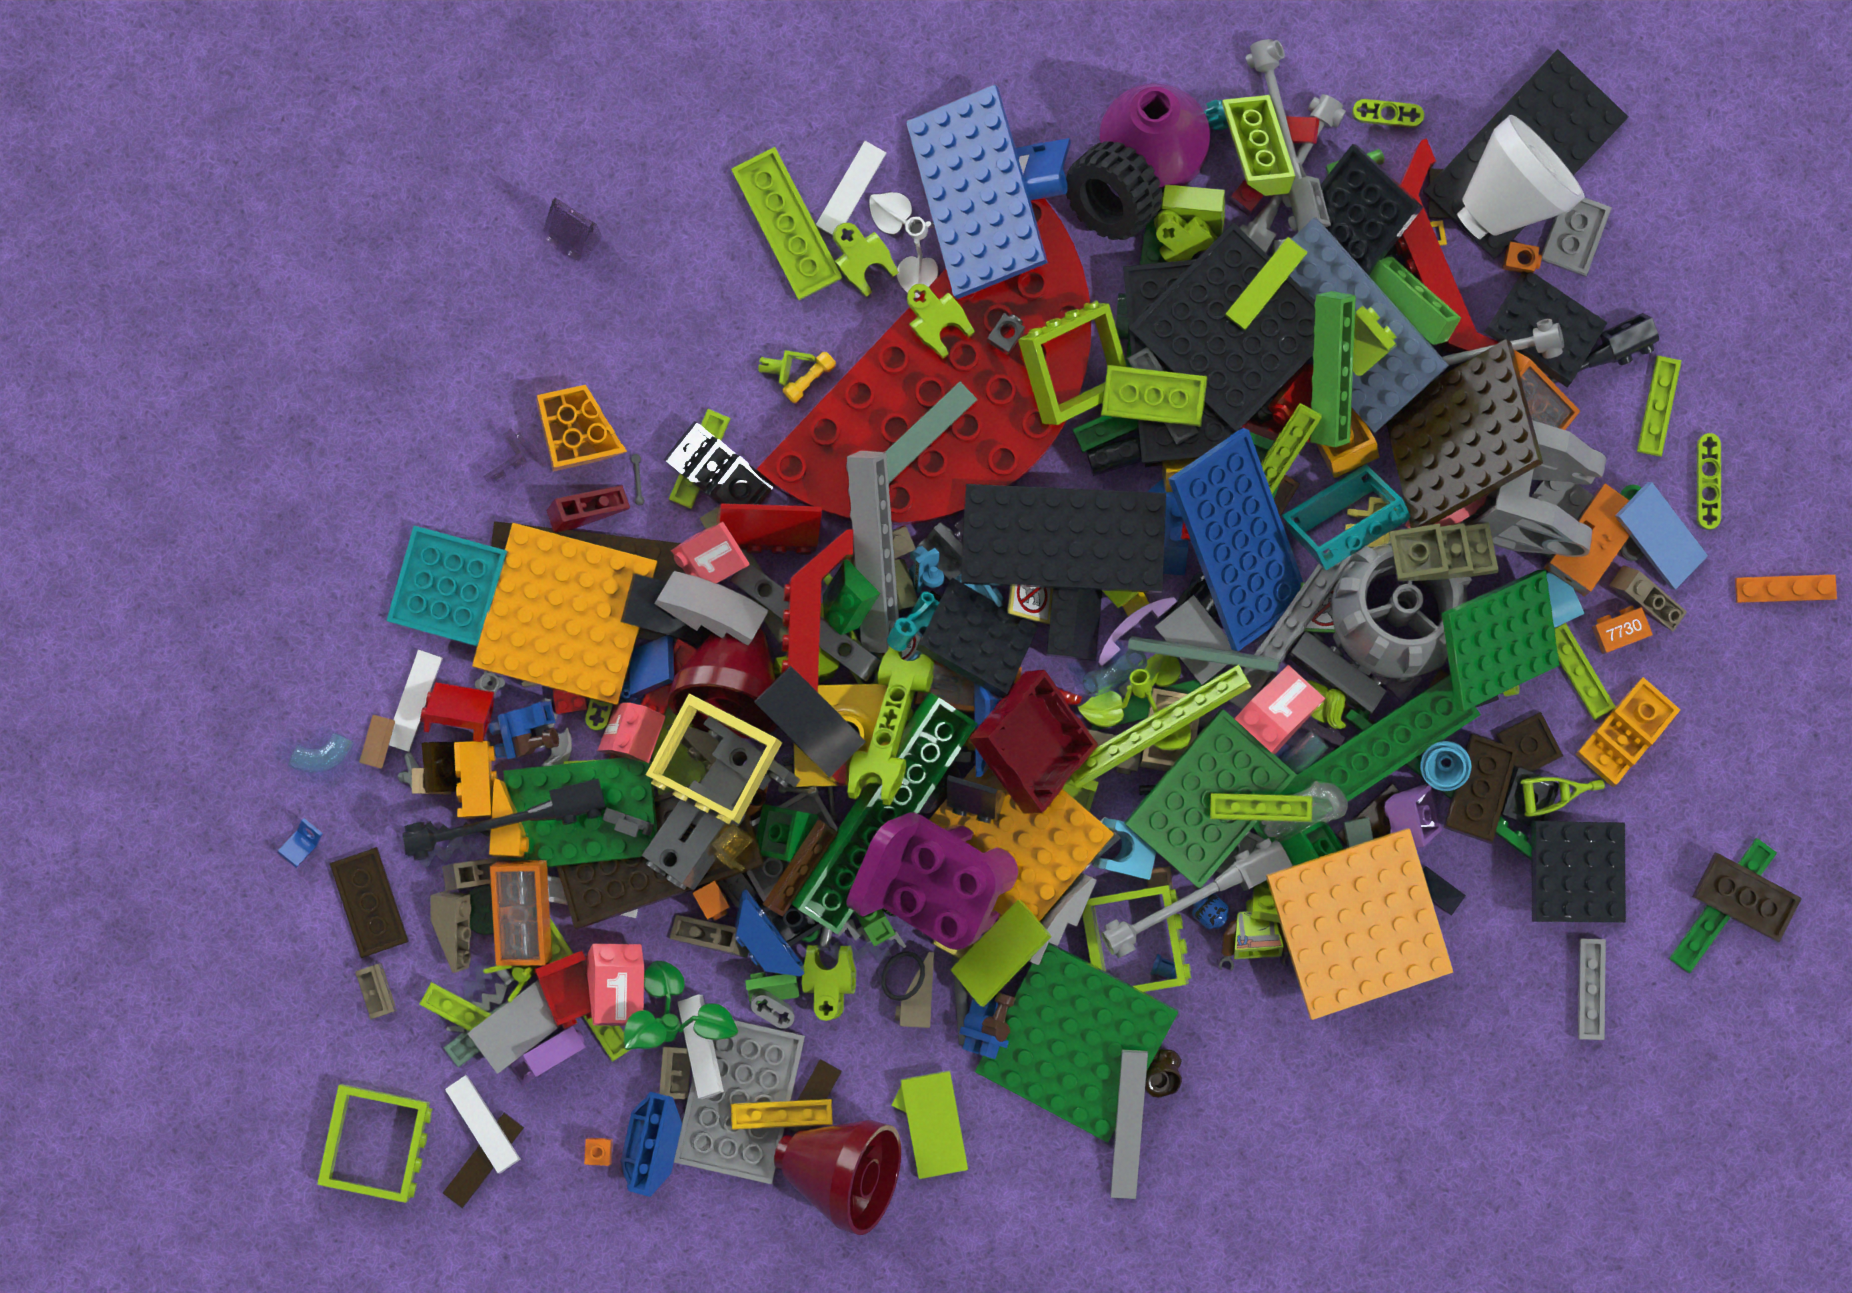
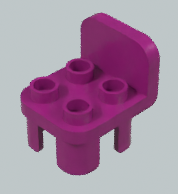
M907 813L886 822L873 837L849 892L847 907L861 916H866L884 908L945 947L955 950L963 949L975 943L981 934L987 932L999 920L1000 913L995 910L992 911L998 896L1009 891L1014 886L1018 876V866L1013 856L1001 848L996 847L982 853L965 841L972 838L973 831L963 825L956 824L943 829L920 814Z

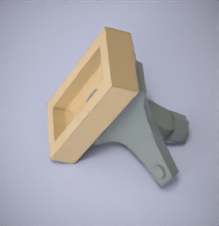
M406 753L404 757L409 772H400L398 779L401 783H410L412 794L451 795V792L426 793L424 768L418 766L412 753Z

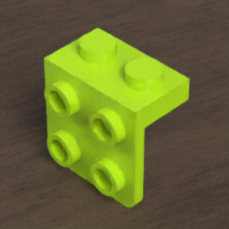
M1361 306L1355 312L1353 372L1357 376H1362L1397 346L1393 341L1397 336L1388 326L1383 329L1377 322L1380 319L1378 314L1371 307L1366 309L1364 306Z

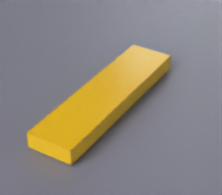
M832 1099L731 1104L732 1129L833 1125Z

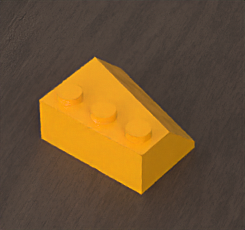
M586 385L537 395L536 402L553 472L606 460L627 452Z
M476 741L454 742L455 771L457 778L460 777L461 782L457 783L456 787L459 803H462V808L457 809L459 818L492 817L494 779H498L497 771H492V761H496L495 747L490 746L489 741H483V743Z

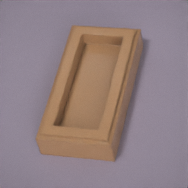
M372 715L359 763L382 769L395 720Z

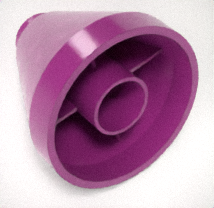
M1145 84L1127 90L1111 103L1101 122L1100 143L1104 141L1123 143L1125 147L1135 149L1138 155L1142 154L1146 158L1147 164L1149 166L1152 165L1154 168V174L1160 180L1159 188H1162L1163 194L1165 185L1185 186L1201 171L1209 152L1210 129L1203 109L1189 94L1170 85Z

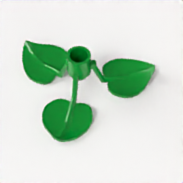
M655 961L644 972V989L653 997L660 998L666 995L664 1016L655 1019L653 1014L646 1010L633 1013L627 1020L624 1029V1046L626 1050L658 1047L663 1042L673 1041L676 1038L677 1032H683L684 1028L693 1021H695L693 1026L694 1032L698 1036L709 1040L732 1038L738 1034V1029L730 1012L723 1006L714 1003L701 1006L698 1010V1016H692L683 1024H680L677 1016L670 1014L671 995H679L683 992L685 986L684 977L672 964L664 961Z

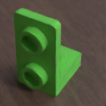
M882 909L866 916H861L855 912L874 947L896 935Z

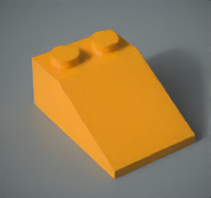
M1352 407L1350 443L1338 447L1317 444L1334 478L1379 458L1377 442L1363 419Z

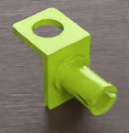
M785 350L782 360L761 357L759 362L764 365L759 364L758 371L779 375V384L785 387L788 384L792 358L816 362V357L812 354Z

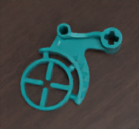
M923 592L912 610L913 614H910L907 618H899L895 622L887 637V643L892 649L896 651L905 650L917 632L921 629H926L939 603L935 600L933 594Z

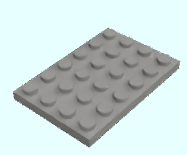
M734 1020L738 1029L736 1036L728 1039L713 1040L724 1092L704 1099H698L694 1077L692 1078L674 1163L772 1184L776 1169L774 1155L777 1145L783 1137L785 1127L732 1129L731 1104L791 1101L805 1036Z

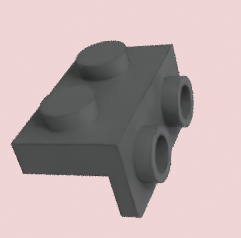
M940 522L917 547L923 546L927 551L935 548L939 552L938 569L944 573V578L949 582L952 577L955 579L962 573L963 545L954 537L953 532Z

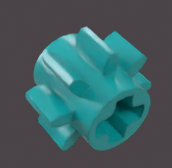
M1216 99L1206 103L1208 109L1204 110V113L1207 117L1209 128L1213 127L1214 130L1219 131L1228 128L1229 124L1222 100L1218 101Z

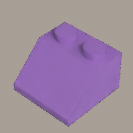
M1429 784L1396 793L1385 802V814L1389 818L1391 825L1390 834L1409 828L1415 847H1424L1442 831L1432 786Z

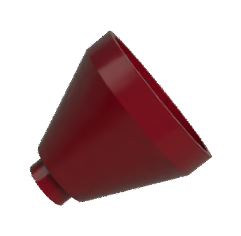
M762 624L749 645L742 643L727 632L723 638L713 632L673 678L668 704L676 716L688 695L691 694L767 734L776 729L777 725L754 703L776 680L766 634L761 630ZM696 711L689 725L708 733L710 729L704 723L709 716ZM722 724L723 726H725L726 728H728L729 730H731L733 733H735L736 735H738V736L741 737L742 739H749V738H750V737H748V736H746V735H744V734H742V733H740V732H738V731H736V730H734V729H732V728H730V727H728V726Z
M864 1120L797 1132L794 1136L785 1135L781 1138L775 1151L774 1165L777 1169L782 1170L784 1178L838 1229L857 1235H864L879 1223L894 1194L901 1165V1141L895 1127L875 1120Z

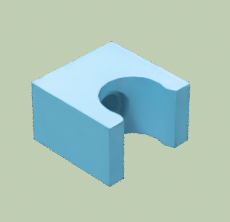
M1104 818L1103 824L1110 830L1117 832L1120 836L1122 848L1114 859L1095 858L1093 867L1150 880L1156 851L1129 829L1123 821Z

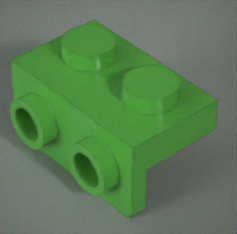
M765 972L750 974L751 979L745 980L750 1004L752 995L759 990H765L781 1000L799 997L797 976L775 973L774 976L766 977ZM764 999L762 1002L758 1001V1003H764L766 1002V999Z

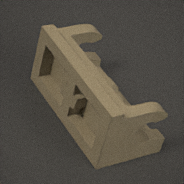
M382 963L355 972L370 1020L397 1011Z
M663 1047L659 1094L667 1095L674 1099H688L691 1063L687 1048Z

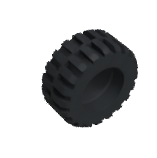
M1104 141L1091 147L1068 169L1066 177L1067 199H1070V207L1072 211L1077 213V218L1080 222L1083 221L1090 231L1094 230L1097 232V235L1101 237L1108 236V239L1126 240L1135 236L1158 214L1162 204V188H1159L1160 180L1158 176H1155V170L1152 165L1149 166L1147 164L1146 158L1142 154L1138 155L1135 149L1125 147L1123 143ZM1107 184H1109L1117 192L1119 197L1112 192V190L1109 188Z

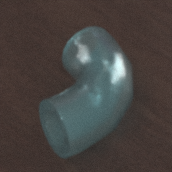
M1129 649L1114 662L1085 674L1082 681L1085 692L1090 697H1096L1125 684L1130 680V674L1134 670L1146 668L1147 658L1142 651Z
M1310 730L1292 749L1284 752L1281 761L1297 774L1314 763L1329 746L1315 732Z
M332 732L327 743L320 748L311 749L298 744L290 758L288 767L310 774L329 771L344 761L355 742Z

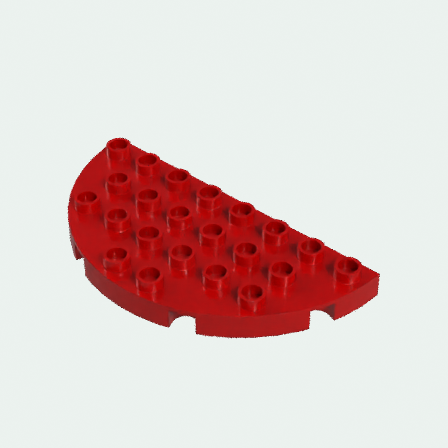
M1045 198L1031 200L1047 257V264L959 299H956L953 295L946 269L929 286L938 299L949 293L957 301L975 331L972 336L968 338L958 327L953 325L944 327L940 331L939 336L949 353L942 359L935 351L926 346L909 324L917 318V315L909 307L756 470L777 489L807 506L822 507L823 511L839 515V518L851 521V500L848 493L849 475L846 468L847 456L859 451L886 452L954 386L961 382L977 398V401L889 483L892 525L927 523L952 517L965 509L966 484L1012 486L1030 471L1054 444L1068 420L1058 425L1042 423L1019 341H1017L1007 356L989 344L987 338L1004 313L1008 316L1013 314L1023 321L1022 325L1025 327V331L1020 337L1022 338L1028 335L1029 330L1043 328L1046 326L1047 321L1064 318L1066 312L1076 309L1080 310L1084 308L1085 303H1090L1083 266L1075 245L1062 221ZM921 294L915 302L920 300L923 303L925 294ZM1091 321L1041 344L1058 405L1078 396L1087 370L1091 346ZM1004 327L1000 331L1004 338H1011L1015 334L1011 327Z

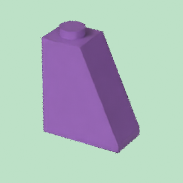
M572 1026L522 1055L511 1063L510 1066L523 1086L586 1048L583 1044L584 1038Z

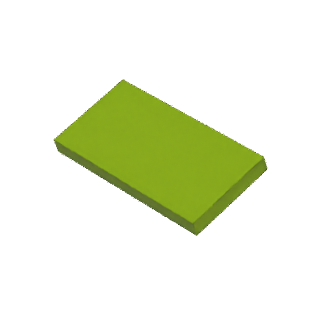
M1107 365L1101 415L1201 427L1207 376Z
M1017 900L950 970L976 1002L984 1007L1052 936L1024 902Z
M950 1070L901 1079L918 1178L922 1179L968 1170Z

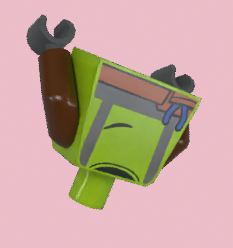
M1252 899L1246 901L1247 912H1239L1237 920L1230 922L1223 935L1221 953L1224 957L1219 961V968L1222 970V963L1229 961L1231 963L1230 971H1232L1234 968L1232 955H1234V959L1281 956L1280 963L1286 968L1285 959L1291 956L1281 924L1251 918Z

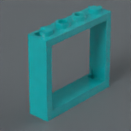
M1367 464L1282 515L1292 536L1325 570H1328L1364 546L1369 545L1405 523L1411 517L1403 499ZM1367 474L1368 479L1363 481L1361 477ZM1372 491L1387 504L1382 509L1319 547L1305 533ZM1295 517L1299 520L1296 523L1292 520ZM1329 549V552L1323 553L1324 550Z

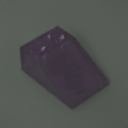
M554 197L543 229L544 234L547 236L546 241L556 248H559L560 245L568 250L566 254L579 262L580 259H583L587 262L603 238L597 224Z

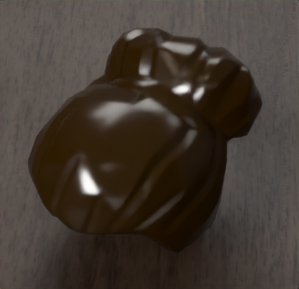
M1158 1049L1146 1071L1145 1090L1152 1097L1161 1098L1177 1093L1180 1088L1182 1077L1178 1068L1181 1065L1182 1059L1174 1050Z

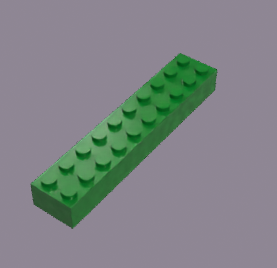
M929 691L905 727L896 758L906 760V770L902 785L890 805L883 804L881 799L882 785L878 783L867 784L838 828L837 836L792 902V905L834 933L839 934L853 913V910L847 907V898L873 837L886 822L907 813H919L978 723Z

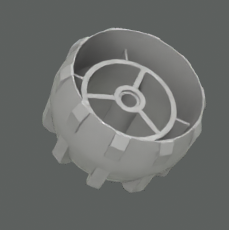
M1390 540L1386 544L1373 548L1364 546L1356 553L1354 559L1342 572L1332 594L1330 607H1332V620L1335 628L1333 638L1337 646L1343 647L1348 656L1359 665L1358 670L1367 675L1374 673L1382 677L1395 678L1397 682H1410L1413 677L1440 669L1449 660L1442 613L1469 601L1466 587L1471 582V578L1419 580L1431 591L1438 606L1437 626L1419 611L1423 603V596L1421 591L1412 585V581H1403L1402 585L1394 591L1385 606L1368 610L1366 606L1368 587L1377 579L1397 574ZM1386 619L1390 625L1395 627L1409 625L1423 638L1415 640L1397 638L1383 631L1375 622Z

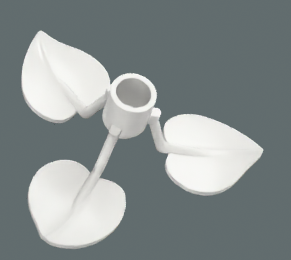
M891 192L871 195L870 211L878 228L885 233L896 234L904 224L906 231L914 239L918 258L913 256L906 257L897 268L899 271L897 278L900 285L907 293L915 284H924L929 287L938 277V266L932 258L922 259L920 240L927 236L928 228H935L934 223L930 221L925 223L920 217H911L907 220L912 214V206L909 199L900 193ZM915 293V299H917L920 295Z

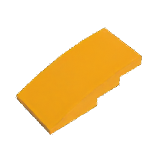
M1642 677L1575 755L1610 786L1614 787L1627 771L1635 765L1648 747L1653 745L1679 713L1680 709Z

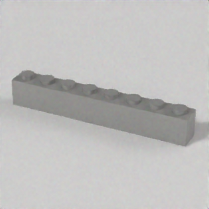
M859 451L847 456L846 465L849 475L848 493L851 500L850 518L853 526L854 566L881 593L860 625V640L862 647L868 652L886 653L889 648L887 637L895 622L899 619L886 452Z

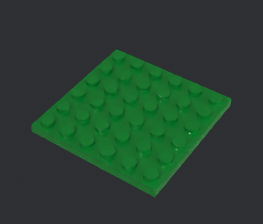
M1049 942L1039 965L1031 964L1014 996L1016 998L1014 1006L1007 1009L1005 1022L1010 1028V1033L1005 1039L1009 1041L1007 1048L999 1046L996 1059L982 1056L975 1072L1108 1143L1116 1129L1122 1050L1147 1051L1148 1070L1179 1010Z

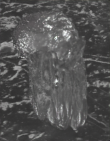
M1316 781L1310 789L1294 794L1297 796H1313L1312 822L1262 820L1261 823L1266 825L1264 832L1267 836L1275 837V840L1282 842L1317 822L1323 821L1327 823L1331 819L1341 818L1347 812V799L1341 789L1335 784L1327 782L1318 783Z

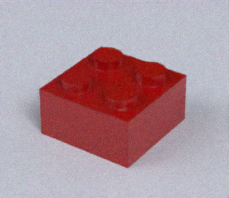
M553 689L557 715L588 710L586 697Z

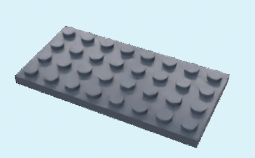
M1315 217L1291 239L1308 253L1290 274V277L1315 301L1317 294L1329 291L1356 295L1355 312L1361 306H1364L1366 309L1371 307L1380 317L1377 321L1383 329L1388 326L1397 336L1393 340L1397 344L1394 349L1362 376H1357L1354 372L1352 376L1351 407L1375 433L1449 365ZM1312 356L1309 360L1314 364V359Z

